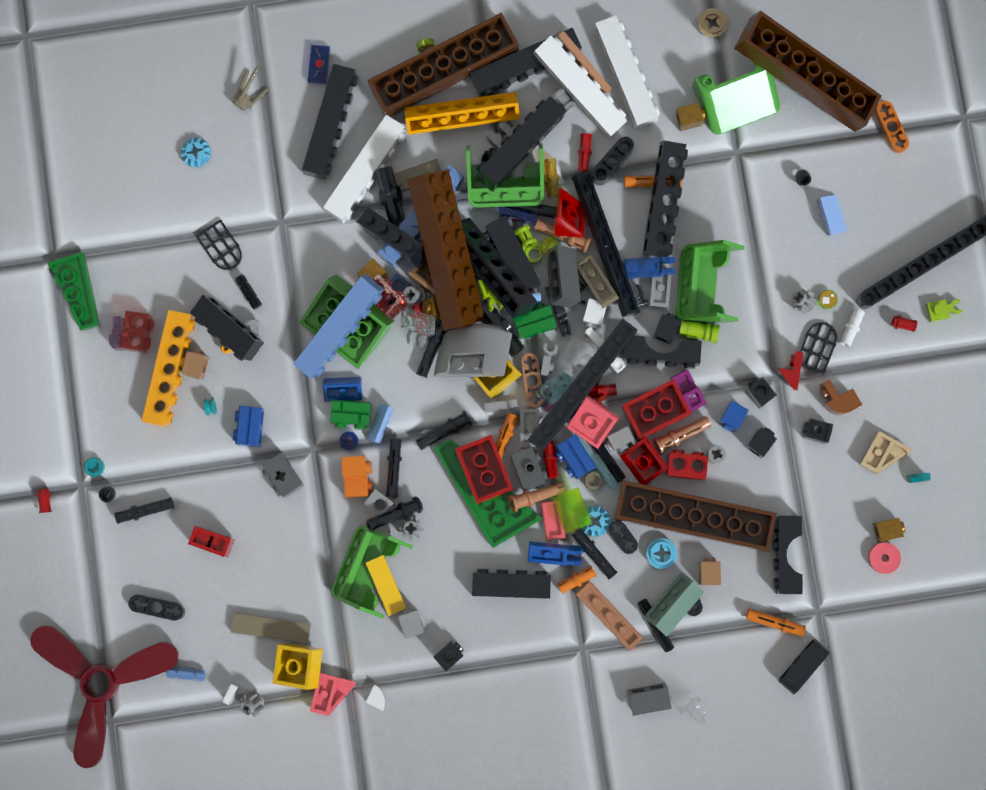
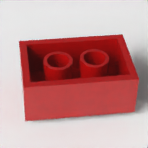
M674 379L621 406L638 441L692 414Z
M492 435L455 449L477 505L513 491Z

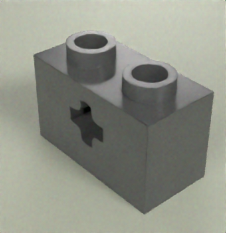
M279 453L262 465L264 468L262 473L268 481L272 480L275 485L272 488L278 497L287 498L304 486L283 453ZM278 473L286 474L284 475V481L278 480L280 477Z

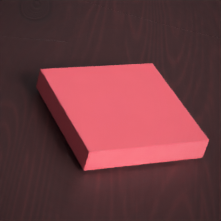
M587 395L566 428L598 449L619 417Z

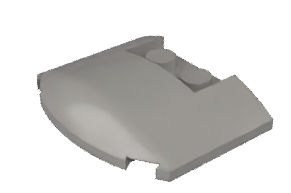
M472 323L450 329L442 336L433 376L435 378L504 376L512 337L511 332L499 326L485 323Z

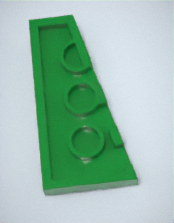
M81 252L47 262L63 292L64 299L67 300L70 306V311L79 329L85 331L99 327L100 321L85 253Z

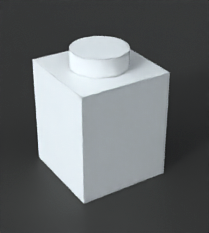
M589 299L582 324H586L585 327L587 328L592 327L593 330L601 328L606 307L602 308L597 300Z

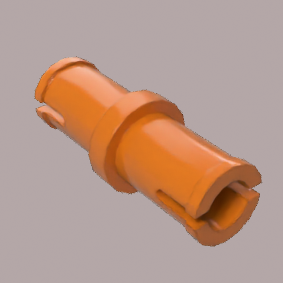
M590 565L578 573H572L571 577L558 582L557 585L562 594L576 586H582V583L597 575Z

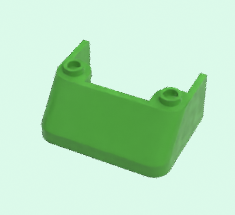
M538 143L539 162L527 164L524 169V177L506 178L494 192H491L475 178L478 173L477 167L479 164H471L470 145H467L469 203L473 207L536 206L541 204L544 200L543 144Z
M726 240L688 244L682 249L676 302V316L679 319L706 323L738 322L737 317L725 314L722 305L714 304L717 268L727 265L731 251L744 250L745 246Z
M364 525L359 526L355 530L332 586V597L358 610L383 619L385 615L375 611L378 605V597L372 592L375 584L366 562L381 555H384L385 559L386 556L394 557L400 551L401 545L412 549L413 545L376 530L369 531Z

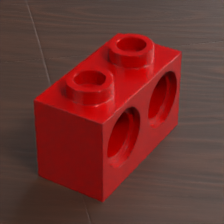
M673 449V452L668 453L667 466L669 469L666 470V477L706 480L708 456H704L703 452H692L691 455L684 454V450ZM676 458L680 459L683 463L680 469L673 466V460ZM693 461L701 463L702 468L700 471L692 468Z
M194 526L188 544L228 558L235 539L199 526Z

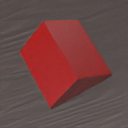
M561 187L558 189L554 235L581 238L584 236L585 227L583 208L577 199Z
M647 437L620 455L638 482L643 485L648 484L669 469Z

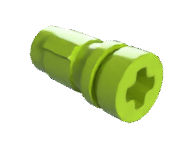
M681 321L679 336H685L686 339L697 341L698 339H703L704 342L709 340L710 343L717 344L720 325L713 324L712 326L711 323L706 325L693 321Z

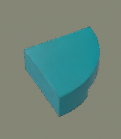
M930 473L906 475L908 483L930 481L931 476Z

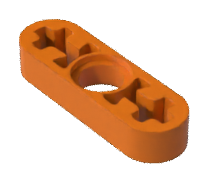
M886 100L881 101L875 108V115L891 150L895 153H902L909 146L907 135L892 103ZM882 106L883 108H888L886 114L885 112H880ZM887 123H895L897 126L896 131H889ZM897 139H898L899 142H903V143H904V144L902 145V148H901L900 146H896V145H895L896 142H897Z

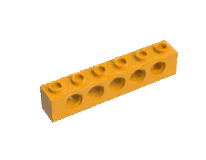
M516 92L404 107L408 135L520 119Z
M168 310L141 420L144 423L168 428V425L172 423V408L178 400L176 391L177 387H180L182 383L181 370L184 365L186 350H189L191 346L190 333L194 331L196 324L191 314ZM182 328V335L175 337L176 329ZM177 346L178 353L171 355V348ZM169 365L174 366V371L171 374L166 373V368ZM168 383L170 386L169 390L163 393L161 387L163 384ZM160 402L165 403V408L162 411L157 410V405Z

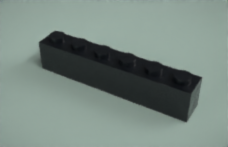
M573 27L565 30L564 32L582 51V46ZM545 40L470 72V79L478 96L493 95L496 90H505L512 83L517 81L520 83L527 80L528 76L533 74L539 75L545 72L546 68L533 55V52Z
M337 64L332 66L302 167L304 175L326 180L327 175L330 176L331 160L332 157H336L338 150L336 143L337 140H341L343 129H341L342 123L346 122L348 117L347 106L351 105L353 100L352 89L358 83L359 77L355 69Z
M551 96L546 101L541 100L536 106L537 110L534 113L530 112L525 117V122L522 125L518 124L512 131L513 135L511 137L506 136L500 144L501 147L499 149L495 148L488 156L489 160L487 162L483 160L477 167L478 173L475 178L491 192H494L538 146V143L564 118L567 110Z

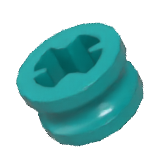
M214 397L211 400L204 399L206 416H209L210 413L217 414Z

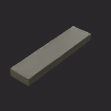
M234 613L231 633L308 643L311 624Z

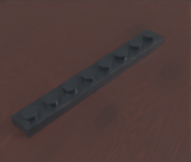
M590 173L576 174L571 178L610 285L619 297L616 301L622 317L637 315L640 313Z
M622 318L528 438L530 443L542 452L546 449L638 329Z

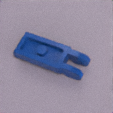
M675 257L624 259L623 266L628 279L662 277L663 275L675 274V269H662V264L675 263Z
M529 541L528 562L563 566L580 565L582 558L573 555H581L583 548L576 545L568 546Z

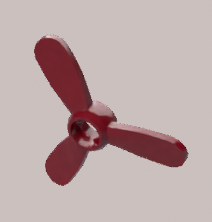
M41 626L32 633L30 638L31 647L37 654L54 667L79 680V690L82 696L87 699L78 724L73 751L75 762L82 768L95 767L102 759L106 736V701L112 699L117 693L120 684L144 680L173 668L179 660L177 648L172 643L166 641L142 649L114 667L104 663L92 665L73 642L53 627ZM100 670L109 678L110 686L104 693L98 696L90 689L89 679Z

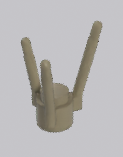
M259 67L254 69L246 85L245 82L249 70L245 71L238 91L233 98L232 103L243 111L246 108L251 109L269 91L268 87L265 88L252 101H250L251 97L246 94Z

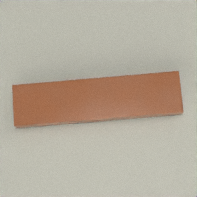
M559 31L554 35L562 42L563 48L567 52L572 53L579 67L582 65L587 70V76L591 80L597 81L601 86L600 91L608 93L612 88L564 31Z
M590 581L575 594L629 651L643 638Z

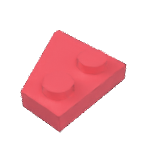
M320 672L318 688H315L310 711L329 716L357 682Z

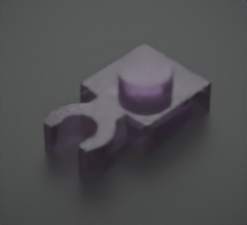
M113 316L112 334L109 335V345L115 351L124 350V319L121 316Z

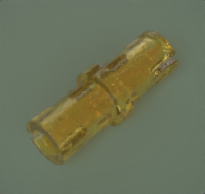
M550 158V161L545 159L546 176H544V180L547 182V197L553 198V195H555V198H557L559 175H557L556 159Z

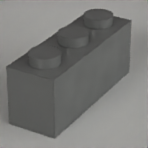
M556 245L546 252L551 304L571 308L581 301L576 251L574 248Z

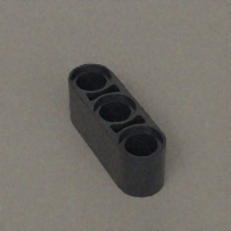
M621 137L594 167L592 171V181L594 184L601 186L607 183L629 158L634 148V142L630 137ZM627 144L630 149L624 151L620 148V145ZM615 158L618 163L612 165L608 162V159ZM600 171L605 174V177L600 179L595 174Z
M814 638L782 674L778 682L794 695L822 664L830 651Z

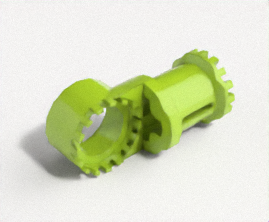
M525 225L523 228H518L514 233L518 236L530 263L537 264L542 260V249L537 240L533 238L529 230L530 226ZM532 250H536L540 254L535 260L529 257V252Z

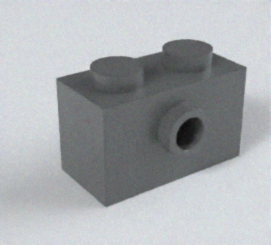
M533 447L511 455L523 491H529L546 484L545 480L548 479L545 469H541L538 462L541 461L538 450L534 451Z

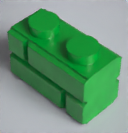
M544 303L534 306V310L530 311L529 314L513 319L520 340L557 328L550 305L545 306Z
M332 400L330 423L335 424V428H346V425H352L354 429L365 430V427H370L372 404L371 402Z

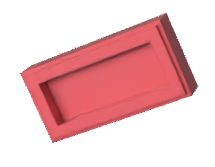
M560 500L541 502L546 541L566 538Z

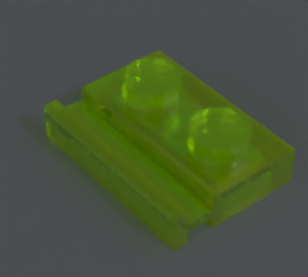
M578 487L559 496L552 497L566 534L593 524Z

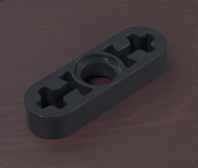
M133 595L128 602L129 608L137 613L173 621L180 620L185 615L184 606L176 602L144 595ZM140 598V602L148 603L147 607L139 606L137 609L133 603ZM155 602H159L162 605V610L159 613L152 611V605ZM177 606L180 614L173 617L174 613L166 612V608L175 609Z

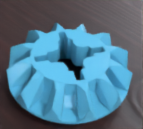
M191 138L185 141L183 147H181V157L190 167H201L210 159V146L201 138ZM194 146L197 150H201L197 153V159L193 154H190V152H193Z
M590 506L580 516V527L589 536H601L610 527V516L602 507ZM588 515L594 518L601 515L598 521L601 528L597 525L589 528L588 526L592 521Z
M657 538L648 545L646 556L648 562L653 567L666 569L675 563L677 549L672 541L666 538ZM660 545H662L663 551L670 552V554L663 557V562H661L660 556L653 555V553L660 550Z

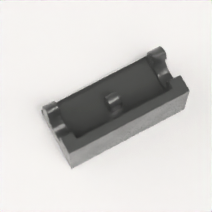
M666 683L627 690L633 716L672 709Z

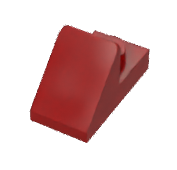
M796 351L795 355L791 354L790 366H793V370L777 368L793 390H798L804 352Z

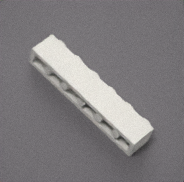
M615 15L595 23L594 30L635 129L638 130L657 123L658 116L660 115L657 105L652 103V92L650 88L645 86L644 82L646 79L644 73L638 69L637 65L639 62L636 54H632L630 50L632 48L630 39L628 37L625 38L623 33L625 29L622 21H618Z
M550 36L533 52V55L609 138L627 122L626 114L623 110L617 109L612 104L614 101L608 94L604 95L600 91L601 86L597 81L591 80L587 76V70L582 65L579 67L575 63L576 59L569 51L566 53L562 48V42L557 37L553 38Z
M388 115L384 117L323 208L326 213L343 224L346 220L349 221L354 214L353 209L357 204L360 205L365 198L364 193L367 189L370 190L375 183V170L386 167L385 162L388 158L391 159L394 156L398 143H402L405 140L407 134L404 125Z

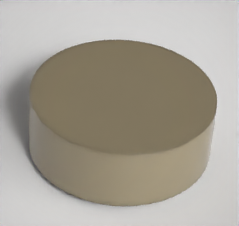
M591 471L584 477V485L589 490H598L603 485V477L599 472Z

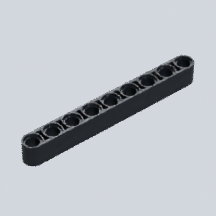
M986 215L864 290L856 299L857 305L862 309L871 308L986 236ZM975 226L981 228L982 234L976 232ZM959 236L966 239V244L960 242ZM943 246L950 248V254L944 252ZM927 256H932L935 260V263H929L927 260ZM911 266H916L919 270V273H913L911 270ZM896 275L901 276L903 279L902 284L896 282ZM879 285L886 287V294L880 292ZM863 295L870 297V304L864 302Z

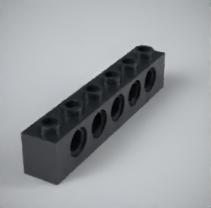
M665 140L660 142L642 255L669 257L672 254L673 244H671V239L676 232L674 220L679 213L677 201L682 194L680 182L685 175L683 163L688 156L686 144ZM670 157L676 161L674 168L668 164ZM667 176L671 177L673 180L671 186H668L665 183V179ZM664 195H667L670 199L668 205L662 202ZM661 214H664L667 218L665 224L659 221ZM658 233L664 236L662 243L656 240Z
M471 218L461 220L472 268L513 319L529 314L537 303L535 297Z

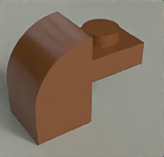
M830 379L819 385L821 387V395L829 401L823 407L834 415H844L862 406L853 388L839 396Z

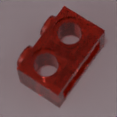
M378 274L373 280L381 287H384V291L381 293L383 297L376 306L392 321L408 305L404 301L406 297L399 289L395 291L392 288L394 284L386 276L382 278ZM396 299L395 304L389 306V302Z
M126 311L119 348L123 351L146 354L147 349L151 345L149 334L154 327L152 316L147 313ZM143 319V325L136 328V321ZM139 337V345L133 346V339Z

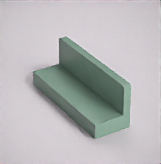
M681 572L644 618L657 627L665 636H668L703 595L704 591L692 579Z

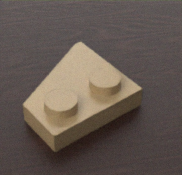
M877 431L859 465L878 474L911 452L912 449L881 431Z

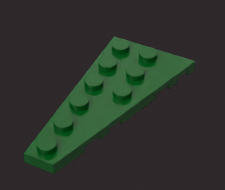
M449 439L434 448L492 548L542 520L538 514L527 506L518 509L517 512H512L509 507L508 496L516 495L511 491L477 505L455 450L460 446L452 439Z

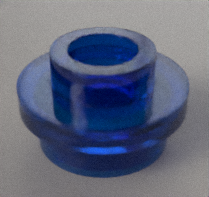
M348 431L341 435L339 443L344 450L351 451L358 446L359 439L355 433ZM349 437L352 438V443L346 444L345 440Z

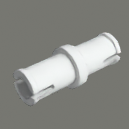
M857 308L853 309L849 322L844 326L845 331L839 342L840 345L851 348L856 333L860 331L859 326L865 315L864 311Z

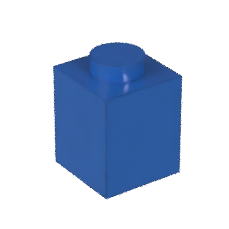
M731 401L719 421L722 424L721 427L729 432H732V430L736 432L749 409Z

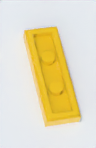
M384 555L366 562L388 616L407 609Z

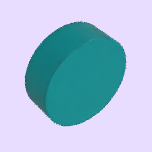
M94 457L88 459L84 464L86 474L92 477L100 476L105 469L103 461Z

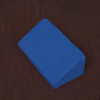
M362 378L323 379L324 402L332 400H362Z

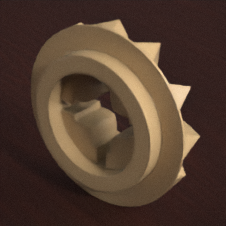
M716 8L703 11L698 19L699 30L704 36L710 38L719 37L725 33L728 26L726 15ZM717 18L716 24H715L717 27L712 26V28L710 27V29H709V22H708V21H711V22H712L713 20H715V19Z

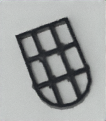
M221 219L196 235L212 259V262L218 268L232 270L240 264L242 251ZM219 223H221L227 231V233H225L224 235L220 234V232L216 228V225H218ZM212 228L219 236L215 241L207 233ZM203 234L210 241V244L206 247L199 238ZM228 235L236 244L233 248L229 247L224 240ZM219 241L223 242L228 249L224 254L215 245ZM211 246L212 248L214 247L219 255L215 260L207 250ZM237 248L240 252L239 260L233 253V251ZM228 254L232 255L236 261V264L232 267L229 266L224 258ZM221 259L227 268L219 266L216 262Z
M819 322L809 328L800 352H808L806 361L802 364L803 367L823 375L825 374L837 342V333L833 326L825 322ZM819 325L816 333H809L814 326ZM822 325L829 327L828 333L824 338L818 336ZM831 331L834 332V342L828 340ZM808 336L814 338L809 350L804 348ZM821 340L824 342L819 353L813 352L816 341ZM831 344L833 346L829 357L823 356L826 345ZM812 354L818 356L814 368L807 366ZM823 358L827 360L824 370H817L819 362Z

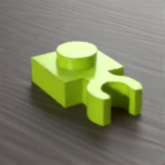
M479 280L477 285L482 300L488 299L489 301L487 305L490 312L493 311V304H496L498 309L501 310L503 305L483 280Z
M946 299L926 303L929 321L935 322L949 319V313L958 315L963 312L962 309H954V304H958L960 300L955 299L947 304Z

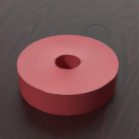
M886 542L878 543L871 548L868 561L876 572L888 574L894 572L899 567L901 555L893 544ZM884 554L888 558L886 562L882 561V555Z

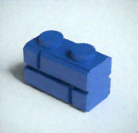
M239 406V410L235 411L234 420L237 422V429L233 430L232 438L236 445L261 447L264 418L263 408Z
M576 434L556 446L557 451L555 454L560 462L564 460L568 466L565 470L570 478L575 477L577 480L596 468V465Z

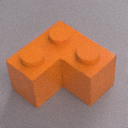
M366 456L342 457L345 498L369 497L370 493L373 492V482L369 481V474L372 473V462Z

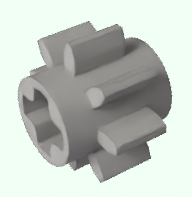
M804 289L796 292L792 299V303L795 305L794 309L799 313L802 311L804 314L812 311L817 301L813 298L815 294L810 290L805 291Z
M413 517L410 518L409 522L403 519L405 525L404 527H399L400 530L405 532L402 537L404 538L408 535L410 541H412L413 536L420 538L418 532L424 530L418 526L421 521L418 520L415 523L413 522ZM410 524L417 528L416 531H413V534L406 530L407 527H410Z
M249 691L240 699V708L245 715L252 713L253 717H255L264 709V699L259 693L252 694Z

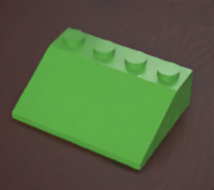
M337 274L328 278L299 323L316 335L352 289V286ZM374 303L369 308L371 310L370 314L365 319L359 321V328L353 334L350 333L347 337V343L336 351L357 369L362 366L395 322L393 318Z

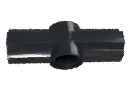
M392 166L376 169L375 172L380 187L379 199L381 204L385 206L388 221L392 224L402 223L405 219L401 203L403 195L399 185L396 184Z
M488 303L482 306L486 324L496 325L511 332L512 337L508 354L513 357L521 352L525 347L513 332L514 330L504 317L502 318L495 307L490 312L487 308Z

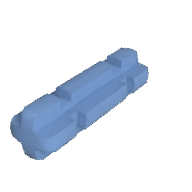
M173 667L167 671V677L173 679L177 677V679L183 680L196 679V681H204L206 675L205 670L202 669L195 671L192 668L179 667V669H176L177 667Z

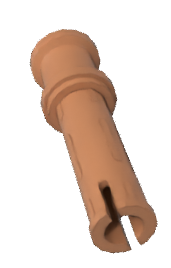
M538 219L534 229L566 242L569 247L573 246L581 249L583 253H587L592 241L591 237L586 238L584 236L581 238L554 235L555 225Z
M704 416V418L675 432L670 430L667 435L654 438L653 440L659 453L663 454L665 450L673 446H679L681 441L712 427L708 417Z
M561 481L532 492L526 490L523 491V494L508 496L509 507L512 512H517L518 509L526 506L528 508L532 507L535 502L565 494L566 486L562 487L565 484Z

